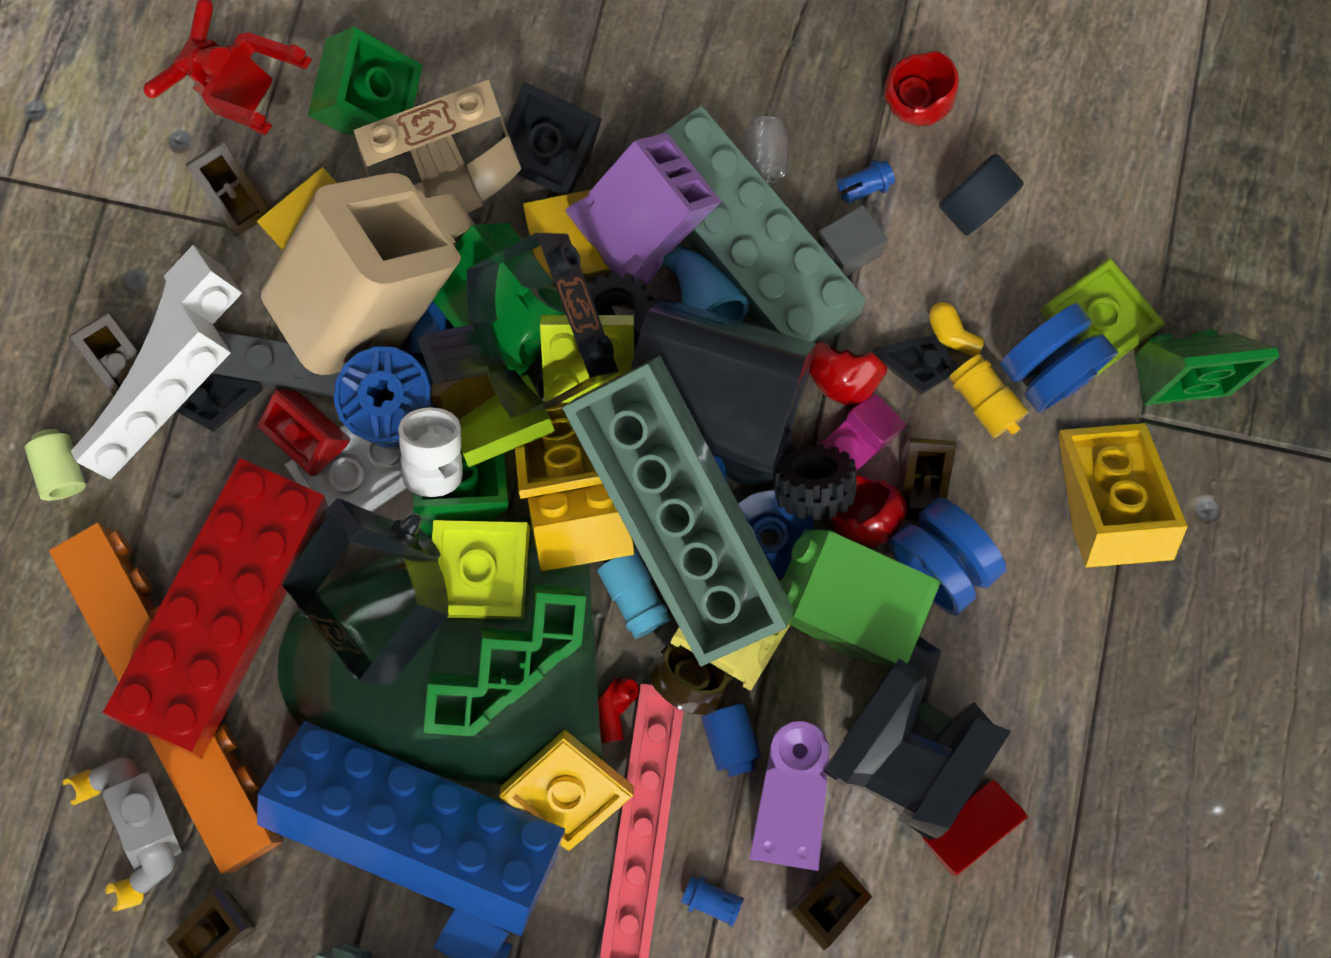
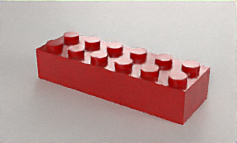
M240 458L102 713L115 722L202 759L287 594V591L282 586L327 516L325 511L328 508L325 495Z

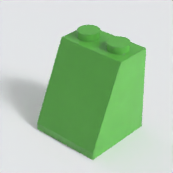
M804 529L802 536L793 546L791 562L784 578L779 583L794 609L789 625L851 659L893 666L899 658L908 664L941 582L832 531Z

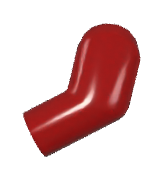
M619 677L611 681L595 702L602 744L624 740L620 716L638 698L640 693L638 683L630 677Z

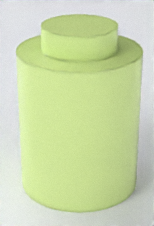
M47 429L35 433L31 437L32 441L25 445V452L40 499L46 501L64 499L84 490L86 484L80 465L75 461L71 453L74 446L70 435L59 433L57 429Z

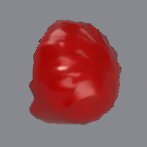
M934 50L927 53L909 55L897 62L889 70L884 84L883 95L885 102L890 106L892 114L897 116L900 121L917 127L931 126L945 118L953 109L959 88V74L954 62L942 52Z
M821 340L816 343L810 365V375L818 389L832 401L847 406H855L865 402L872 396L885 377L888 368L874 353L854 355L849 350L840 352Z
M856 475L854 504L852 506L848 505V511L842 514L837 511L836 517H827L836 534L873 550L883 544H887V541L897 533L898 528L906 517L907 507L905 499L896 486L884 480L874 482L862 475Z

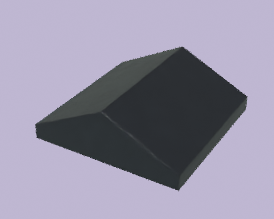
M524 82L506 124V130L521 166V170L517 174L561 196L570 194L591 158L602 118ZM503 132L500 141L506 137L505 132Z

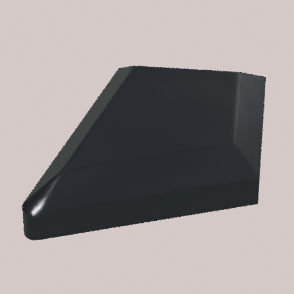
M936 334L877 347L872 351L886 364L889 370L921 395L949 379L950 375L958 369V366L943 344L938 340Z
M209 375L175 412L214 433L262 392L263 387L256 382Z

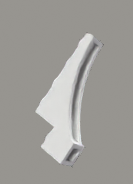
M194 245L164 275L166 284L142 349L109 405L71 451L77 463L110 480L231 353L213 324L242 292L223 265Z

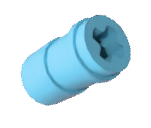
M634 550V555L610 559V561L597 570L612 601L616 602L623 615L628 632L632 633L634 639L643 637L670 621V617L667 614L668 609L665 604H662L651 583L652 578L637 550Z

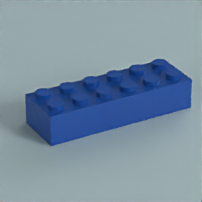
M307 721L303 722L258 793V826L519 936H522L555 863L565 832V828Z

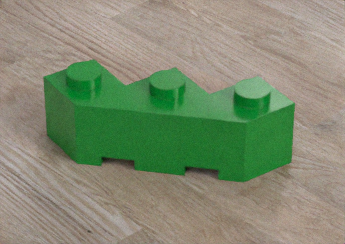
M534 584L530 632L482 628L478 675L429 672L423 733L475 736L507 705L513 704L544 678L543 675L582 646L586 595L583 589Z

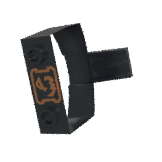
M535 233L467 269L466 289L469 325L427 333L417 339L434 384L488 375L498 399L512 418L553 407L619 372L613 357V344L609 337L605 335L580 268V255L572 245L568 234ZM539 246L542 248L589 375L588 379L547 402L539 398L526 385L515 369L510 370L500 351L493 323L497 321L495 294L499 264Z
M336 498L325 511L328 514V518L311 539L282 586L296 602L298 610L305 617L309 618L345 663L346 670L353 677L362 682L391 685L449 615L445 581L437 561L441 554L429 536L420 529L422 522L420 515L413 513L402 521H393L348 501ZM350 542L397 556L402 554L417 601L415 608L373 663L316 594Z

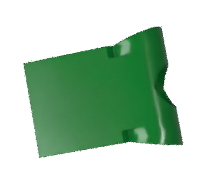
M509 223L471 225L454 246L460 254L461 260L433 301L455 328L469 325L466 289L467 269L522 241ZM531 251L499 264L496 279L495 304L497 321L493 323L494 332L508 368L510 370L515 369L520 377L535 362L541 351V315H566L558 291L552 287L554 282Z

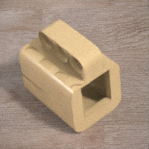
M386 173L325 185L317 190L261 289V299L297 358L306 369L319 375H330L340 372L343 365L358 352L375 346L400 349L461 260V256L454 246L471 225H475V223L455 194L447 193L426 198L422 191L416 190L407 176L399 173Z

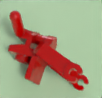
M198 0L190 35L184 44V48L171 66L144 84V94L151 99L157 98L188 75L195 81L192 88L202 95L206 105L216 115L246 125L262 135H267L272 125L265 121L266 117L255 110L273 80L250 58L251 55L257 52L304 70L308 68L312 59L309 56H305L306 51L297 45L290 44L288 46L250 32L239 34L232 45L220 47L213 40H207L214 8L211 0Z

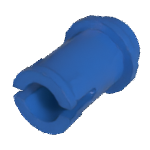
M873 160L865 169L837 179L838 191L853 185L856 186V189L841 195L842 200L847 205L879 190L881 193H885L889 190V186L895 183L894 173L886 160L881 162Z
M703 875L701 879L691 876L681 903L689 906L687 911L692 913L693 909H696L733 927L744 897H739L705 882L706 877Z

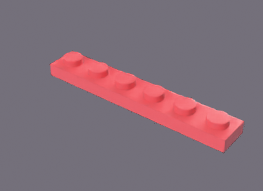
M641 684L627 773V781L634 785V796L622 806L600 958H649L684 711L665 701L653 685Z

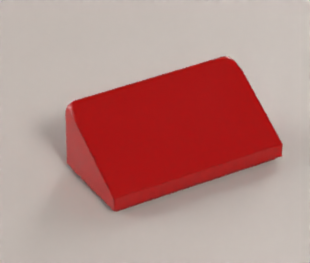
M276 389L257 424V427L310 476H316L351 441L347 434L302 394L296 391Z
M992 779L967 800L951 827L941 837L932 840L924 836L921 838L950 875L957 876L1029 816Z

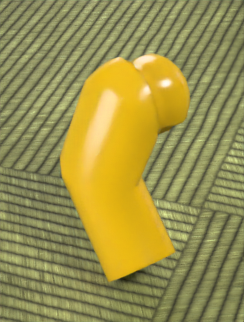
M946 302L934 304L929 312V321L938 340L943 345L974 357L978 355L983 347L984 338L964 330L960 317L953 305Z

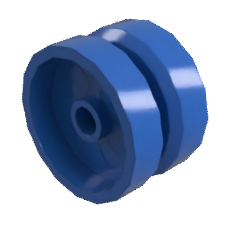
M1078 303L1068 306L1039 326L1016 345L999 363L1013 382H1023L1040 371L1042 372L1029 384L1024 394L1038 413L1044 412L1063 398L1066 399L1080 390L1118 354V351L1104 334L1093 335L1075 346L1090 330L1093 322Z
M937 497L918 515L920 527L911 524L905 525L888 541V544L896 561L941 582L933 603L948 614L957 616L976 599L974 586L987 589L1007 571L1006 563L997 546L971 516L948 499Z

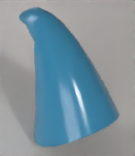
M682 246L675 247L664 256L661 266L669 267L676 273L681 290L682 304L743 321L748 312L749 302L718 266L703 254Z

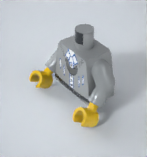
M122 757L93 770L88 769L63 780V786L70 783L75 789L76 798L70 801L72 805L79 804L99 795L100 792L102 793L122 846L135 870L130 878L113 882L106 886V894L115 892L117 896V904L112 908L113 912L141 904L144 896L143 893L148 892L170 874L175 866L174 856L182 853L150 772L147 771L140 774L134 760Z

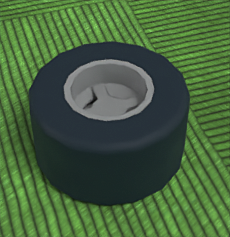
M993 154L956 186L939 203V207L958 229L967 236L1000 210L1023 187L1024 182L999 154Z

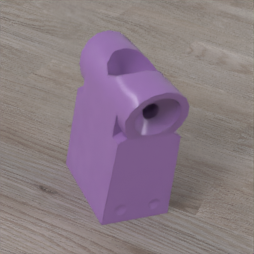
M663 133L635 140L589 192V196L572 204L565 212L587 241L598 250L602 260L612 272H618L620 278H624L625 273L632 274L635 282L640 278L647 286L659 271L664 256L670 253L722 201L670 135Z
M805 721L791 722L781 727L774 735L750 860L819 870L827 774L823 771L829 762V743L824 733L811 723Z

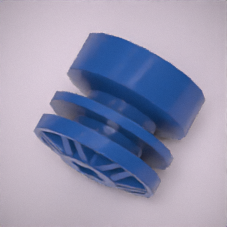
M375 346L358 352L343 365L335 382L334 404L339 419L352 434L384 449L400 450L398 433L400 421L408 413L417 409L434 408L430 397L433 380L428 368L412 355L395 347ZM389 390L394 393L392 401L385 400L382 403L377 400L379 392L386 393Z

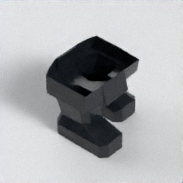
M919 636L908 664L899 658L890 667L844 736L843 742L823 772L843 786L862 788L894 805L893 810L900 814L899 821L907 824L927 839L932 840L941 837L951 827L1011 731L993 724L975 702L963 707L953 718H950L928 703L941 650Z

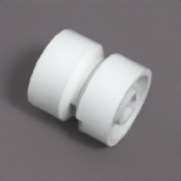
M431 407L417 409L408 413L400 421L398 427L401 472L404 485L410 492L425 497L443 496L454 491L461 484L463 477L462 455L460 452L462 447L461 426L458 418L444 409Z

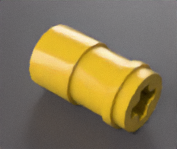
M978 354L955 370L949 379L953 383V388L957 392L959 391L973 408L974 415L993 439L1007 430L1013 436L1021 430L1017 423L1029 411L1012 389L1002 382L992 369L990 361L988 359L985 360L981 354Z

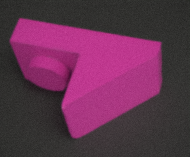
M875 394L849 412L846 421L821 444H824L826 449L834 446L839 448V453L846 451L850 454V459L853 458L855 461L857 473L906 428L907 424Z

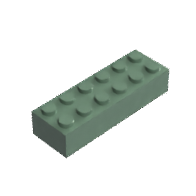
M702 106L663 132L670 135L722 201L685 239L696 252L703 254L718 266L749 302L747 314L757 326L816 344L821 340L828 342L860 318L866 299Z
M660 355L586 392L562 408L700 667L788 627L794 609Z

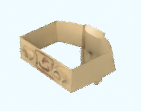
M489 80L353 130L368 177L370 175L367 166L411 151L422 181L414 185L416 190L422 191L426 198L453 193L457 196L467 213L483 206L482 201L498 192L521 170ZM500 117L506 137L487 152L465 165L452 134Z

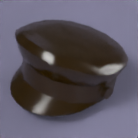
M673 644L669 647L665 646L661 651L663 655L655 659L649 667V677L655 690L665 701L677 709L690 714L708 715L719 710L722 706V697L724 696L722 690L732 679V675L711 663L700 667L693 652L681 645L679 647Z

